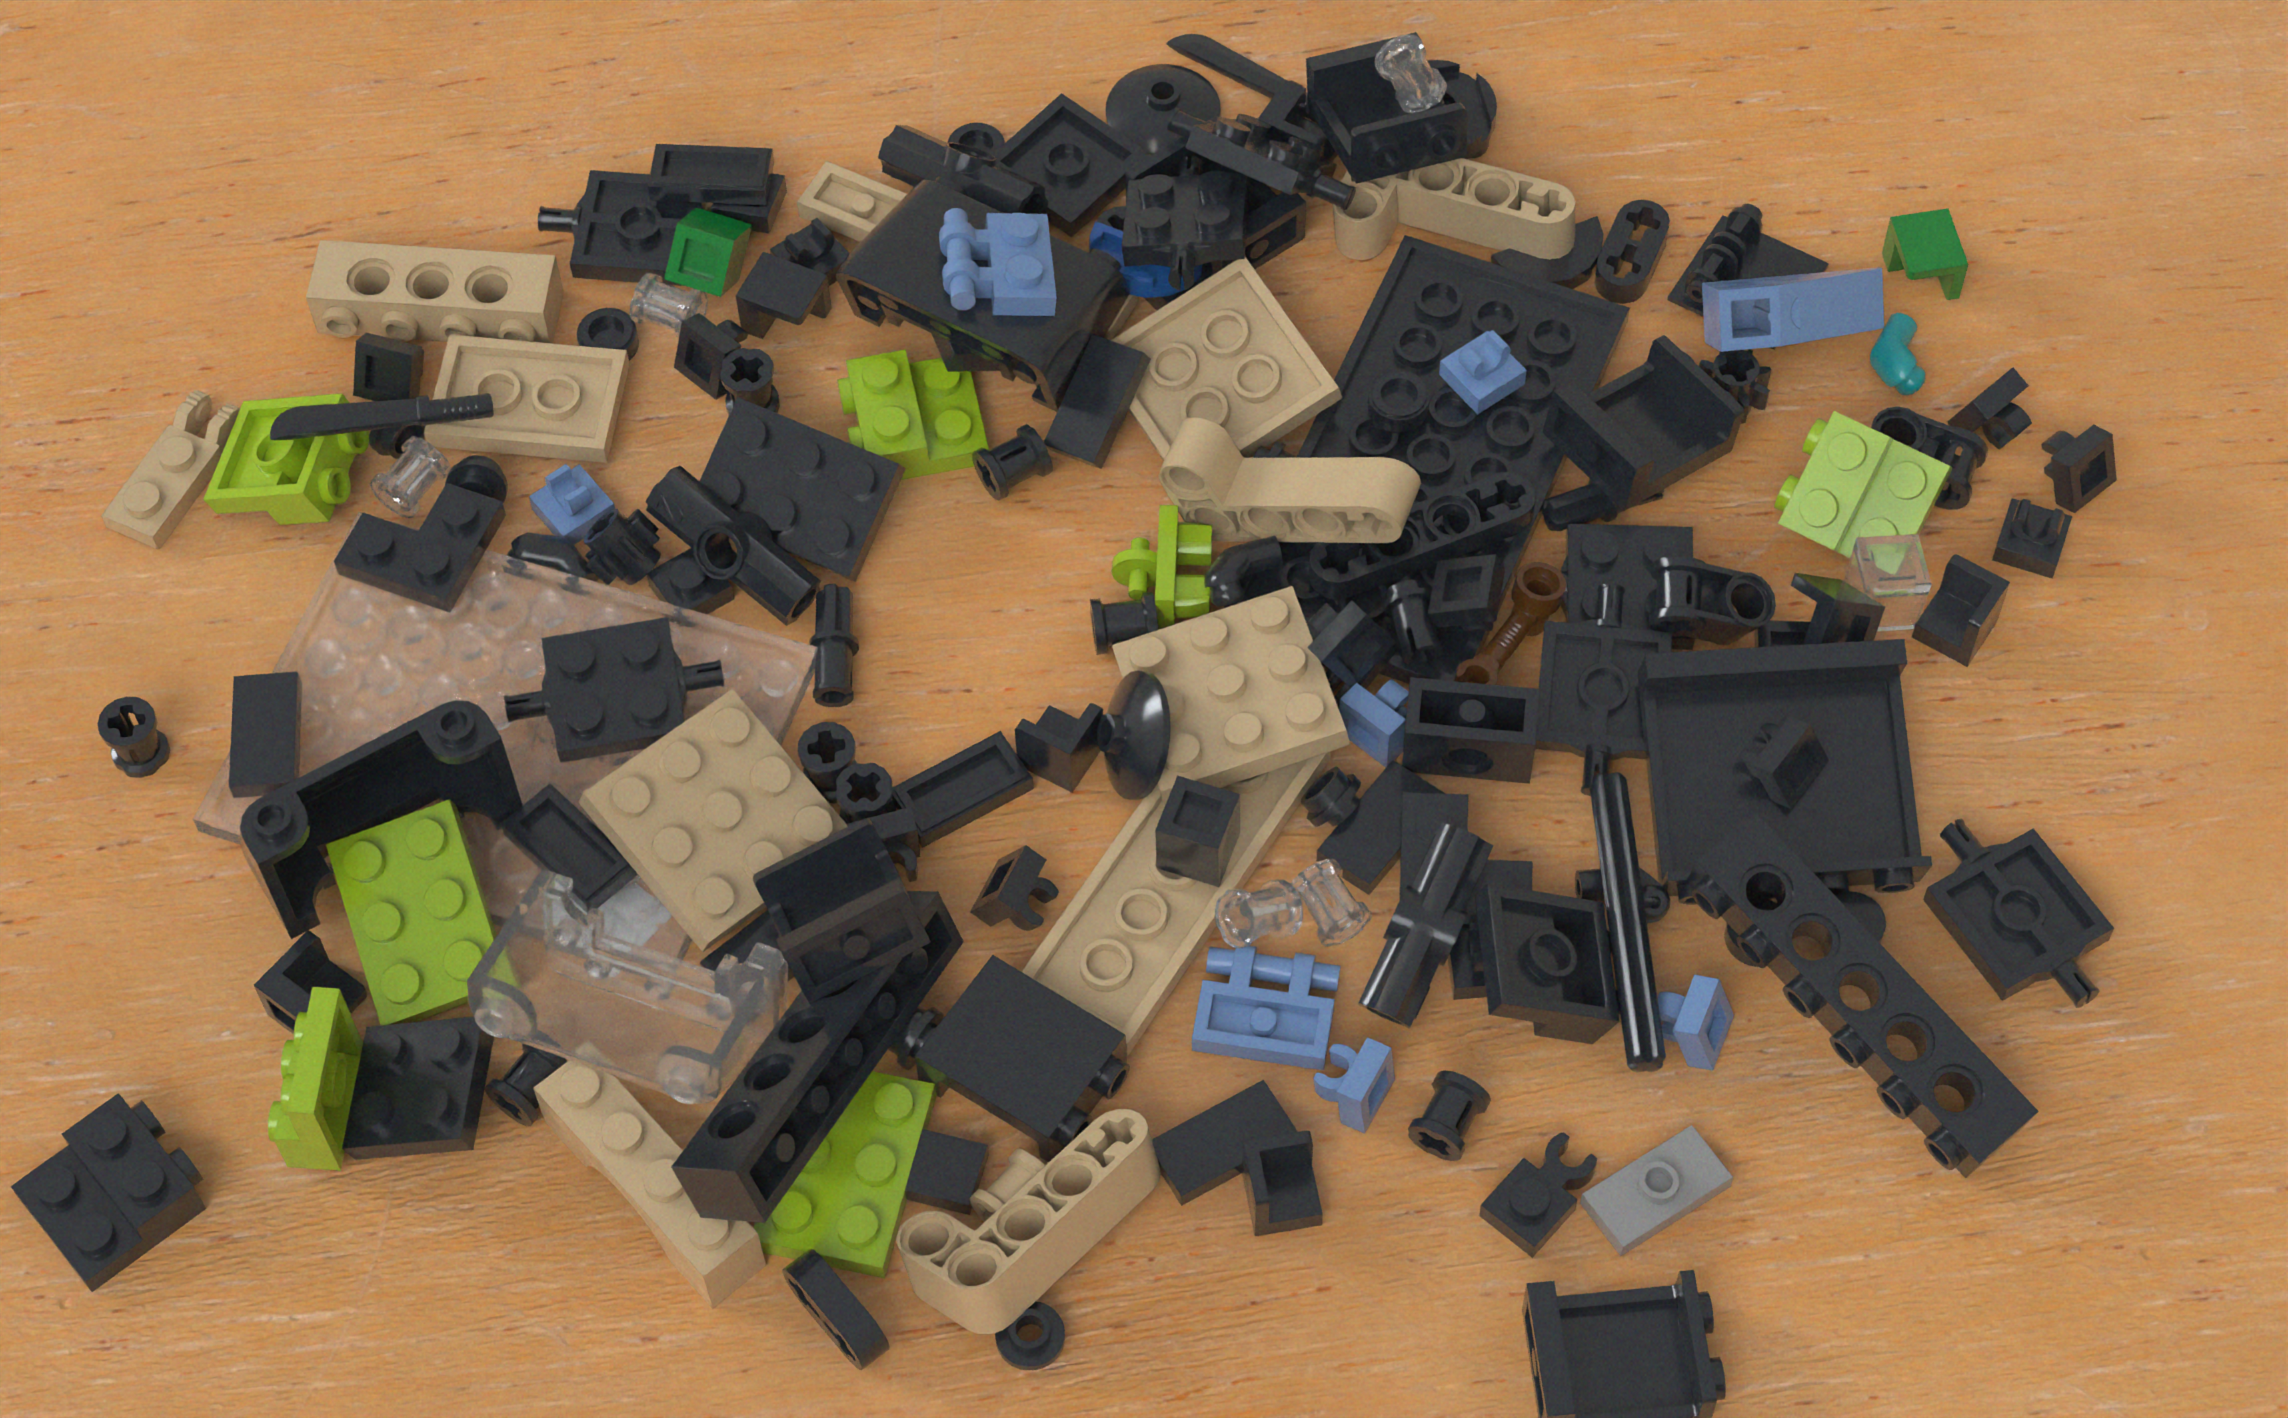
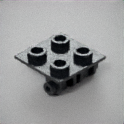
M1743 204L1741 207L1732 209L1728 217L1722 215L1668 295L1667 300L1703 316L1702 283L1821 273L1826 271L1829 263L1761 233L1763 227L1761 222L1762 212L1752 204Z

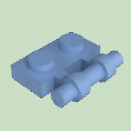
M953 208L944 214V225L939 232L941 252L947 257V263L943 267L942 277L944 290L950 295L951 305L954 308L968 310L974 306L975 298H991L993 315L1055 316L1057 297L1047 214L987 213L985 230L974 229L968 223L967 213L962 209ZM972 260H988V267H978Z
M1236 944L1235 950L1210 946L1207 956L1206 973L1230 976L1229 984L1202 980L1192 1034V1051L1324 1070L1335 999L1310 996L1311 988L1337 992L1341 966L1315 962L1316 955L1296 952L1294 959L1258 954L1256 946ZM1252 980L1289 985V991L1283 992L1251 987Z

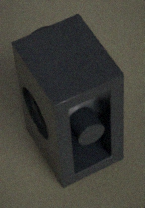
M1410 677L1402 766L1413 773L1530 784L1536 745L1540 689Z

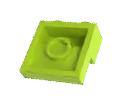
M906 349L846 360L848 377L837 379L843 414L855 413L858 426L847 428L849 442L857 447L899 463L905 468L901 480L974 467L972 453L981 447L989 451L971 371L948 372L942 357L909 363Z
M342 393L243 401L203 500L216 514L267 511L279 525L330 522L336 504L346 502L350 495L351 484L348 472L355 454H362L367 450L369 431L294 440H271L270 431L273 422L281 413L288 409L300 406L350 402Z
M1833 411L1828 422L1818 418L1806 437L1802 452L1811 457L1801 477L1789 475L1777 496L1774 508L1783 512L1778 524L1897 580L1953 468L1881 432Z
M312 987L308 1011L299 1012L296 1018L294 1040H287L283 1047L281 1074L284 1080L281 1088L280 1101H274L271 1105L268 1118V1136L271 1142L276 1143L287 1167L341 1171L345 1153L342 1150L363 1042L340 989Z

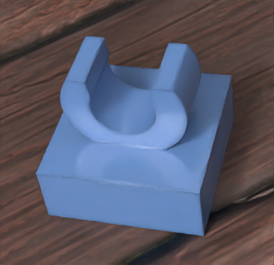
M1491 330L1490 332L1486 331L1440 360L1439 375L1478 415L1525 385L1527 370L1510 354L1511 349L1494 330Z
M565 464L545 477L546 486L529 496L532 510L555 536L565 537L573 545L585 538L589 529L598 519L610 510L615 509L612 500L580 464L573 469H570Z
M1392 679L1386 682L1375 696L1356 683L1340 698L1339 712L1347 730L1348 738L1384 767H1387L1392 760H1395L1403 752L1407 708L1403 705L1408 701L1409 692Z
M1694 975L1686 997L1673 992H1659L1658 1004L1660 1018L1663 1021V1038L1678 1042L1688 1066L1713 1071L1734 1013L1720 979Z
M1368 1037L1358 1055L1349 1046L1343 1044H1333L1329 1050L1331 1064L1347 1071L1345 1075L1340 1078H1330L1325 1074L1317 1072L1313 1078L1315 1092L1321 1098L1331 1102H1338L1341 1124L1364 1134L1395 1081L1392 1048Z

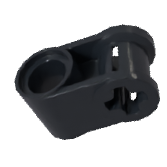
M1890 407L1876 415L1871 425L1872 429L1953 468L1946 480L1949 486L1946 490H1941L1934 506L1955 510L1963 508L1969 503L1972 496L1970 481L1975 469L1984 464L1988 455V447L1982 438L1967 429L1946 425L1919 415L1908 408ZM1961 446L1963 449L1961 455H1956L1957 447Z
M1685 556L1660 558L1651 565V576L1657 581L1656 610L1649 615V627L1653 631L1673 632L1672 636H1686L1713 642L1717 645H1729L1768 623L1774 615L1776 607L1775 595L1770 585L1762 577L1754 573H1745L1710 565L1702 560Z

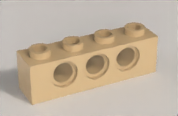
M320 240L306 300L317 333L330 334L341 338L362 336L367 332L402 342L412 339L448 342L449 334L553 344L564 290L555 255Z

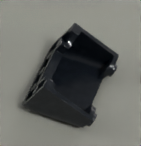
M936 177L935 181L921 180L847 255L836 273L837 281L854 315L878 327L881 326L886 317L889 323L900 327L905 320L997 364L1002 377L1014 381L1017 376L1029 384H1035L1037 388L1032 394L1033 401L1057 412L1092 334L1102 338L1105 337L1130 294L1127 282L1119 272L1122 268L1121 264L1102 250L1092 248L1088 253L1050 235L1057 297L1055 316L993 315L991 298H975L976 302L972 308L958 310L951 305L950 295L944 290L942 270L947 263V257L943 255L940 249L939 232L944 225V214L953 208L962 209L967 213L968 223L974 229L985 230L986 214L1002 212L968 197L959 185L947 178ZM972 260L978 267H988V260Z
M459 700L441 704L260 797L248 806L242 815L240 824L242 851L250 869L291 939L321 924L315 908L317 895L322 887L325 890L336 884L333 874L324 858L329 856L326 844L408 815L437 799H440L441 802L450 799L456 805L460 819L465 817L464 812H476L488 817L497 831L502 829L501 823L523 806L502 738L486 712L479 705Z

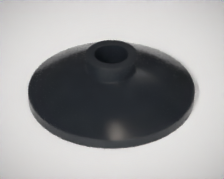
M1171 64L1149 65L1128 73L1113 86L1106 101V121L1109 126L1142 147L1149 154H1154L1177 140L1180 136L1167 131L1168 121L1175 109L1179 108L1183 112L1208 121L1214 116L1220 117V100L1211 83L1191 69Z
M1147 671L1130 672L1120 681L1112 696L1107 713L1101 717L1097 728V743L1099 749L1104 752L1109 780L1114 790L1121 797L1129 800L1143 799L1156 787L1166 764L1170 743V711L1167 696L1159 679Z

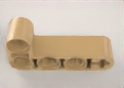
M1464 158L1357 184L1349 172L1346 171L1341 182L1356 187L1355 196L1347 210H1343L1341 207L1333 204L1337 249L1344 256L1356 260L1370 259L1379 255L1387 246L1398 223L1501 251L1510 248L1549 260L1561 258L1568 254L1574 247L1575 199L1573 193L1567 187L1555 182Z
M1198 417L1187 418L1181 422L1158 475L1160 483L1174 505H1178V512L1185 522L1212 525V540L1251 542L1271 536H1276L1278 542H1394L1401 536L1421 485L1420 477L1412 467L1392 458H1243L1233 439L1223 427L1213 421Z
M1116 1109L1104 1113L1095 1119L975 1231L941 1211H925L915 1214L906 1220L898 1230L896 1241L914 1293L922 1301L976 1334L996 1333L1011 1325L1158 1184L1161 1170L1146 1119L1139 1112L1130 1109Z

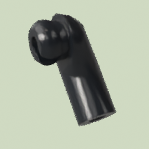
M527 532L512 540V549L506 555V563L509 569L519 576H525L526 574L527 576L534 575L538 567L554 569L575 595L586 593L593 588L599 579L586 566L588 563L586 559L565 537Z
M1276 536L1232 546L1225 549L1218 556L1204 576L1205 588L1210 587L1211 602L1215 606L1222 607L1241 602L1245 593L1240 579H1243L1246 575L1283 565L1282 553Z
M1639 867L1647 923L1657 922L1667 914L1671 900L1663 885ZM1601 868L1576 871L1575 891L1577 898L1597 902L1605 901Z

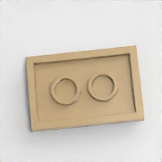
M449 334L432 400L489 393L492 397L494 415L491 418L426 425L424 435L428 447L607 463L630 365L627 350Z

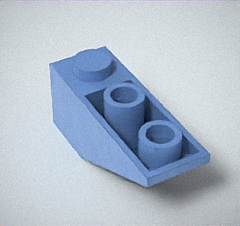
M1880 267L1702 283L1705 343L1721 352L1786 346L1884 328L1882 268Z

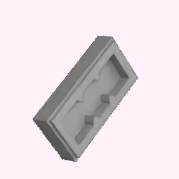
M1691 1125L1582 1193L1580 1204L1619 1255L1622 1256L1731 1187L1733 1176Z

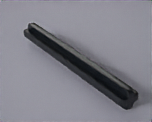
M1619 772L1610 774L1599 773L1592 779L1590 794L1627 1066L1634 1072H1654L1662 1068L1666 1053L1627 779Z

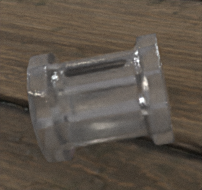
M1410 34L1401 35L1389 40L1376 54L1374 63L1379 75L1386 80H1390L1396 89L1395 98L1403 111L1412 114L1427 110L1440 102L1446 92L1447 84L1437 69L1431 68L1427 62V51L1422 40Z
M646 273L635 288L630 303V318L638 324L646 325L650 322L675 331V335L679 339L683 320L697 313L704 317L706 316L708 308L707 293L696 289H691L687 292L663 283L661 276Z
M411 436L402 445L403 453L385 474H376L370 482L372 492L383 505L394 513L406 518H413L420 509L419 500L436 480L442 481L446 478L451 469L450 463L441 452L429 442L415 436Z
M1325 859L1307 867L1292 880L1288 887V894L1296 904H1303L1319 927L1317 938L1325 947L1340 945L1352 939L1363 930L1372 918V912L1364 902H1357L1342 881L1343 869L1335 859ZM1326 898H1328L1331 901L1334 907H1331L1329 905Z
M1281 879L1270 880L1256 891L1247 892L1239 888L1227 890L1223 896L1218 898L1215 907L1216 926L1220 930L1223 940L1234 948L1248 947L1259 937L1267 935L1280 939L1290 937L1297 933L1303 920V905L1298 892L1292 884Z

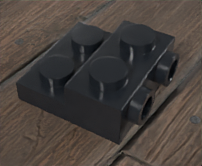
M1487 883L1475 894L1489 1015L1533 1022L1535 1036L1594 1044L1620 1022L1618 994L1615 989L1611 962L1612 949L1609 931L1606 926L1603 902Z
M119 1093L63 1132L62 1136L68 1146L11 1186L22 1204L91 1292L98 1289L206 1209L194 1188L195 1185L203 1180L195 1165L180 1147L167 1154L156 1140L166 1132L151 1110L142 1100L130 1108Z

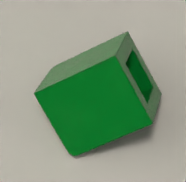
M695 208L677 223L664 280L721 297L740 278L752 225Z
M1949 208L1890 217L1882 250L1887 271L1905 270L1906 276L1910 280L1938 276L1946 300L1959 299L1969 264Z

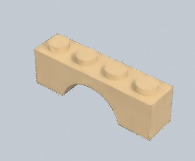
M588 1047L584 1048L533 1088L545 1123L586 1168L592 1166L597 1169L623 1194L650 1228L670 1262L712 1309L766 1266L759 1235L747 1221L700 1218L671 1168L682 1153L681 1148Z

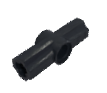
M896 125L893 132L883 139L878 159L882 163V172L890 175L892 178L915 187L921 180L935 181L936 177H944L959 185L968 197L1002 213L1046 214L1049 201L1045 196V187L1035 181L1024 178L1020 174L995 165L996 158L985 151L964 144L946 143L908 125Z
M682 466L669 470L665 477L653 487L645 502L648 505L646 511L694 550L697 565L706 575L719 580L729 578L786 626L799 618L813 603L816 594L821 590L819 587L821 580L772 541L769 526L760 516L746 511L738 513ZM729 537L735 543L737 553L732 549Z
M1441 823L1421 862L1422 866L1413 885L1408 884L1395 909L1383 937L1387 942L1358 1005L1393 1023L1407 1028L1411 1027L1428 994L1429 985L1439 964L1445 965L1468 915V912L1464 909L1493 848L1492 844L1460 827Z

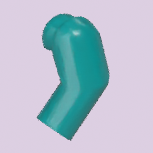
M1894 313L1888 319L1872 348L1870 364L1887 386H1895L1901 395H1912L1922 387L1926 379L1925 371L1916 365L1917 358L1908 349L1918 327L1916 322L1908 315Z

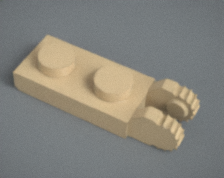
M194 390L193 393L190 392V395L186 396L185 402H182L176 410L173 426L168 425L101 515L106 528L155 549H160L213 477L240 408L228 403L225 406L222 405L217 415H214L208 423L205 439L196 435L210 416L211 405L213 404L211 402L212 398L201 391Z

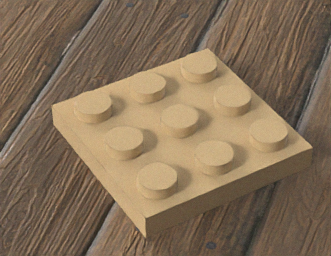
M1246 257L1232 262L1111 340L1142 351L1151 358L1128 410L1163 461L1181 422L1187 418H1205L1217 423L1231 436L1243 458H1250L1257 452L1260 446L1267 447L1342 399L1341 392L1335 381Z
M1293 586L1112 645L1122 678L1133 671L1150 672L1159 679L1167 696L1170 711V743L1166 764L1157 783L1164 805H1166L1177 775L1221 788L1350 745L1347 730L1322 663L1307 648L1313 642Z
M733 688L582 793L578 802L702 952L766 906L754 884V874L848 827Z

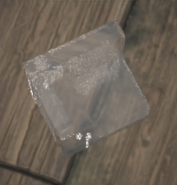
M1919 535L1856 537L1843 581L1885 606L1877 632L1914 629L1916 622L1922 615L1932 585Z

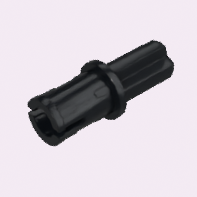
M1589 479L1588 485L1547 498L1542 505L1544 522L1551 531H1563L1567 529L1568 524H1583L1601 518L1604 522H1610L1616 519L1618 513L1623 512L1591 479ZM1664 489L1632 507L1662 499Z
M827 584L824 590L816 594L815 635L809 640V651L815 656L813 698H815L817 704L825 707H842L853 701V656L859 651V641L853 635V593L848 587H838L836 584Z

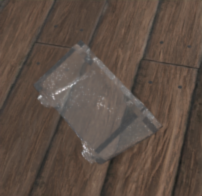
M542 869L467 980L468 1003L478 1026L491 1036L509 1038L668 1094L681 1103L703 1104L712 1102L736 1080L787 1011L788 964L781 951L757 942L743 964H738V957L725 954L716 971L685 962L605 934L604 912L591 908L588 914L585 915L569 898V893L573 889V879Z

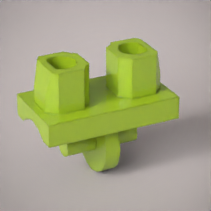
M1160 505L1157 553L1149 550L1150 543L1147 539L1141 537L1134 538L1131 541V549L1121 551L1114 556L1111 570L1113 578L1118 583L1129 587L1128 595L1132 599L1140 600L1142 594L1147 593V588L1156 586L1155 606L1157 607L1158 630L1175 625V618L1199 617L1210 612V587L1205 588V575L1177 574V566H1211L1212 525L1178 522V505Z

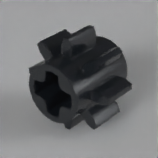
M1753 350L1719 351V355L1715 358L1714 363L1708 360L1700 361L1699 367L1720 387L1728 391L1743 407L1744 416L1742 424L1746 423L1747 415L1752 407L1758 410L1766 409L1770 393L1767 387L1771 368L1767 366L1760 367L1758 360L1753 355Z
M618 509L610 510L595 522L584 538V543L591 549L585 556L589 560L586 566L607 586L617 576L628 585L637 583L654 568L660 559L661 552L654 546L660 539L656 534L659 528L639 509H636L628 518Z

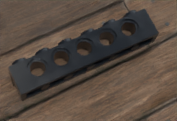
M1755 811L1696 860L1687 879L1693 886L1691 894L1696 903L1710 917L1718 919L1721 916L1739 935L1736 939L1737 944L1745 956L1757 967L1765 968L1768 966L1785 984L1783 993L1789 1003L1806 1018H1811L1814 1015L1832 1035L1829 1041L1839 1057L1855 1069L1861 1066L1879 1085L1876 1091L1884 1105L1901 1119L1909 1117L1926 1135L1924 1144L1927 1150L1943 1167L1948 1170L1956 1168L1967 1178L2039 1112ZM1752 887L1767 889L1776 898L1778 908L1769 911L1757 909L1747 899L1746 890ZM1798 936H1808L1815 939L1823 949L1824 958L1808 960L1801 957L1795 951L1792 939ZM1853 985L1862 989L1870 1000V1008L1862 1011L1849 1008L1840 997L1839 987ZM1901 1035L1908 1038L1916 1048L1917 1059L1903 1061L1893 1056L1887 1047L1886 1037ZM1948 1085L1955 1088L1964 1100V1111L1950 1112L1942 1108L1935 1099L1934 1087Z
M907 891L931 943L810 1004L801 990L673 1163L671 1168L700 1218L765 1223L963 944L964 941L938 891Z

